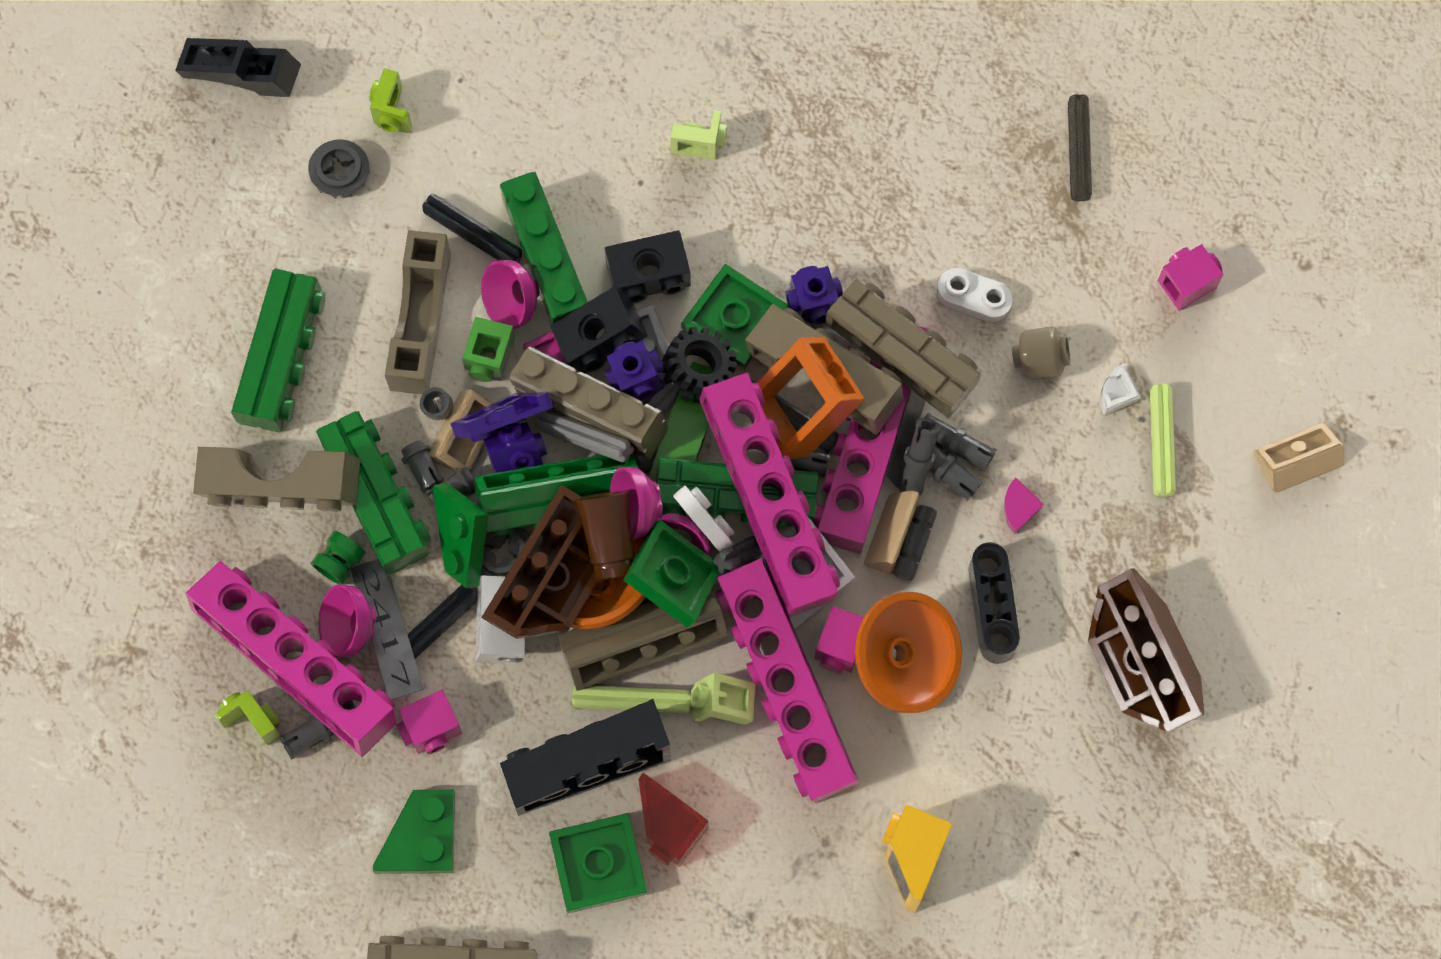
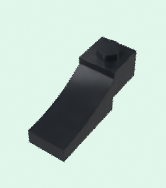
M187 38L175 71L183 78L228 84L254 91L259 96L290 97L301 63L286 49L255 48L247 40Z

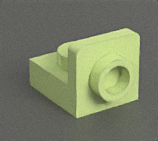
M713 111L710 129L703 128L696 123L673 124L670 136L671 153L715 160L717 146H725L727 124H721V111Z
M715 672L695 682L690 694L692 720L701 722L709 717H714L743 725L753 722L756 685L754 682Z

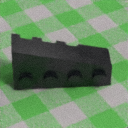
M651 699L611 717L591 723L568 735L561 734L546 740L544 745L532 750L522 748L513 751L506 756L507 760L501 762L500 766L518 816L669 762L671 761L670 743L654 699Z

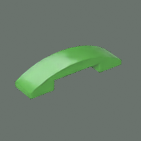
M692 362L690 366L692 370L700 374L712 373L711 367ZM681 390L667 422V433L660 442L649 475L652 482H656L659 458L697 461L710 426L701 403H694V396L692 395L688 401L681 399L684 394Z

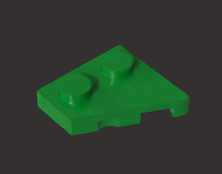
M454 789L413 790L373 864L374 874L453 873Z

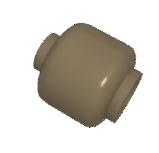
M1055 327L1023 331L1019 337V345L1012 346L1015 369L1022 368L1024 375L1030 380L1060 376L1065 366L1070 365L1067 335H1060V332Z

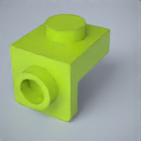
M386 68L383 69L380 81L375 80L370 90L369 101L372 102L370 110L374 124L390 133H397L398 131L409 133L412 127L409 112L396 108L402 91L399 72Z
M248 690L242 694L236 692L228 696L221 702L219 706L221 709L215 713V716L224 728L246 715L268 746L281 736L274 727L281 721L269 704L265 702L259 706Z

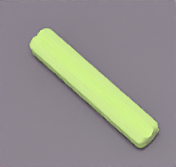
M1155 384L1150 390L1153 493L1158 497H1170L1176 491L1173 393L1171 385Z
M595 685L577 691L574 686L572 690V705L575 708L627 710L654 699L658 712L688 713L691 708V693L689 690Z

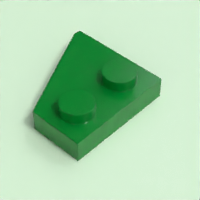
M448 483L436 484L433 486L444 571L465 588L479 586L488 513Z

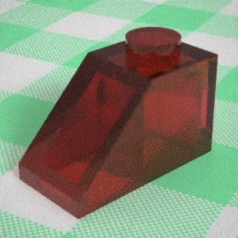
M642 773L638 781L646 840L651 845L648 851L663 864L668 866L672 861L680 867L708 830L709 821L648 775Z

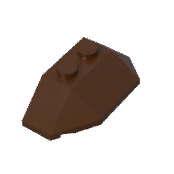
M563 485L560 486L482 615V619L516 639L565 632L570 629L599 580L595 577L594 564L590 562L583 525L574 500L582 498L581 496Z
M1131 568L1098 586L1097 602L1092 615L1088 642L1121 712L1158 727V729L1165 732H1171L1204 715L1201 675L1166 603L1135 568Z

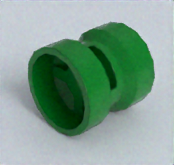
M333 531L326 540V549L322 553H317L310 564L332 582L344 585L350 577V568L353 564L360 563L366 552L344 534Z

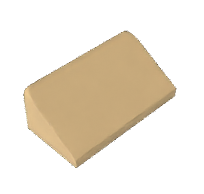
M472 389L461 391L453 404L451 415L445 419L431 446L429 455L433 462L453 471L457 467L459 471L467 467L470 472L484 446V441L472 442L471 438H456L450 423L493 404V402Z
M1325 422L1254 450V454L1274 492H1280L1344 465V446Z
M913 490L893 493L888 496L864 560V564L867 567L887 574L893 573L918 505L919 492Z

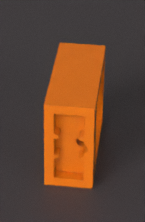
M825 337L799 338L757 382L764 396L765 404L761 406L767 419L772 418L778 429L780 439L776 443L781 455L787 454L789 459L807 458L865 400ZM804 368L826 403L796 432L775 399V396Z

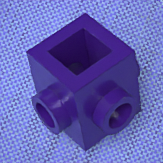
M807 266L791 276L790 290L785 291V295L790 309L797 312L804 321L817 325L826 322L828 310L843 295V290L839 278H832L828 266L821 268Z
M643 340L638 343L631 341L621 344L615 348L613 354L606 356L611 369L605 371L611 387L621 390L640 401L664 389L659 373L665 371L656 349L649 352Z
M527 421L521 424L511 423L503 426L498 432L483 440L494 473L543 465L541 457L548 455L540 432L533 434Z

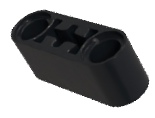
M987 542L975 549L968 570L980 652L987 661L994 664H1002L1012 658L1019 644L1020 635L1008 555L999 544ZM982 558H991L997 563L998 570L986 572L980 568L978 561ZM995 586L993 591L995 602L1001 603L997 612V620L992 621L994 617L992 603H987L991 592L990 587ZM994 634H1001L1008 639L1010 647L1003 650L996 649L991 645L989 637Z

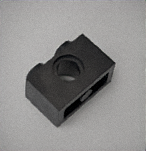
M680 230L605 247V259L612 287L616 286L631 298L633 303L641 302L653 294H677L683 291L685 287L691 286V271ZM646 265H652L658 269L652 275L642 274L639 270Z
M616 286L550 325L566 363L578 372L583 373L594 372L602 368L605 361L608 360L606 356L613 354L615 348L619 345L631 341L638 343L648 336L631 298ZM605 328L603 335L596 340L599 331Z

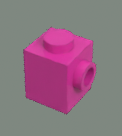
M1201 244L1192 250L1185 247L1172 255L1169 259L1170 263L1163 266L1157 281L1178 311L1217 289L1224 274L1222 273V266L1218 258L1213 253H1208Z
M835 606L831 607L814 656L815 660L821 661L820 666L838 674H841L843 670L852 673L856 662V637L864 617Z
M443 689L398 710L403 721L396 724L405 746L414 744L418 754L424 751L427 754L439 752L449 745L448 740L462 734L459 723Z

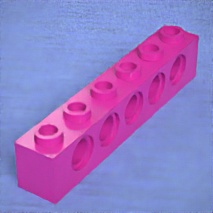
M920 327V328L923 329L925 332L928 331L927 328ZM870 359L869 364L873 365L879 370L882 368L872 359ZM903 383L904 399L879 431L877 438L867 440L861 437L858 431L864 427L849 417L845 419L851 421L848 433H839L833 455L839 456L840 459L836 470L828 469L822 490L829 492L825 506L817 505L815 517L812 521L827 542L833 547L857 554L862 553L911 391ZM852 463H861L867 468L868 472L864 475L856 476L850 473L847 467ZM847 498L854 501L857 508L851 512H844L838 508L836 503L841 499Z
M747 372L704 387L699 398L788 618L833 601L838 594L837 588L840 587L839 577L832 564L827 565L821 552L825 550L823 538L818 528H811L806 515L810 512L807 499L802 491L797 492L791 479L794 477L792 463L787 454L781 455L776 443L780 439L778 429L772 418L767 419L761 405H764L765 401L759 384L757 382L752 383ZM738 413L745 414L751 420L752 425L746 428L739 427L733 422L732 416ZM753 449L759 450L765 455L766 462L755 464L748 459L746 452ZM764 486L776 487L781 493V499L777 501L766 499L762 494L761 488ZM780 522L792 524L796 530V536L791 538L783 537L777 531L776 525ZM792 560H806L811 566V573L801 575L795 572L792 567Z
M760 558L717 577L721 589L716 590L718 600L725 613L731 610L737 625L731 627L732 633L739 648L746 647L752 659L751 662L746 664L754 684L756 686L762 684L767 699L762 700L763 707L770 722L778 721L783 736L777 739L787 760L794 759L799 773L794 774L793 777L801 796L806 797L809 795L811 801L818 803L859 785L860 782L791 619L790 617L788 618L766 562ZM753 599L762 600V613L756 618H747L744 612L746 604ZM769 635L777 636L779 646L776 652L771 655H763L760 651L761 641ZM783 672H792L795 678L793 687L787 692H778L775 687L778 675ZM801 708L808 709L810 713L809 724L803 729H794L791 725L792 714ZM813 746H823L826 750L824 763L818 767H810L806 760L807 752Z
M220 560L186 592L191 610L359 756H365L396 725L394 702L382 690L377 689L374 692L365 684L364 676L353 665L348 664L345 667L336 659L337 655L325 641L320 639L316 642L307 634L308 630L297 617L291 615L288 618L279 611L278 603L270 594L265 591L258 593L250 586L252 584L250 579L243 571L237 567L231 570ZM235 603L245 604L239 610H229V607ZM261 628H274L269 634H256ZM290 652H302V655L297 659L289 660L285 658ZM320 676L331 677V680L325 684L313 683ZM351 700L361 702L355 709L347 710L342 708L346 702Z

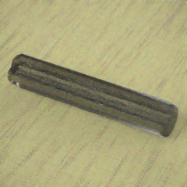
M1074 94L1069 97L1070 194L1073 201L1086 202L1090 200L1092 195L1089 98L1084 94Z

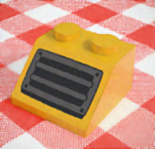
M906 804L902 815L893 812L882 842L889 845L885 858L907 910L915 913L927 888L952 823Z

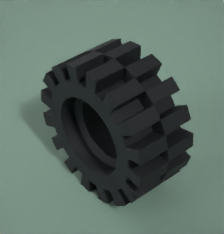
M697 326L690 327L688 332L685 329L680 331L678 336H675L662 359L665 371L661 373H667L663 379L666 385L674 383L671 391L675 395L679 390L684 392L681 399L688 401L692 395L694 396V403H700L699 398L704 387L734 376L737 368V362H733L736 358L735 350L728 352L731 343L728 340L721 343L719 339L722 334L716 331L714 336H710V328L703 327L701 332L698 333ZM688 355H695L703 358L711 366L712 373L700 374L695 372L687 364L686 357Z

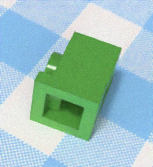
M475 316L462 357L464 369L470 371L469 376L482 382H491L492 377L502 379L511 348L515 342L513 326ZM493 352L496 356L494 359L483 357V354Z

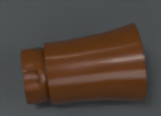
M630 491L608 492L575 499L574 503L583 525L590 562L594 564L596 579L625 576L633 562L632 557L635 556L630 524Z

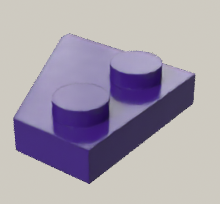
M515 393L450 423L456 438H471L472 442H477L494 434L493 430L511 423H520L526 420L527 417L553 408V404L548 393Z

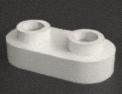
M952 268L944 272L937 286V296L943 305L987 322H999L1006 318L1013 302L1011 291L1003 283L961 268ZM960 282L964 288L962 290H955L951 287V283ZM996 295L999 297L1000 302L991 303L988 301L987 296Z
M685 485L673 495L720 553L734 545L729 538L735 533L721 515L714 519L706 509L712 504L697 486L690 491Z

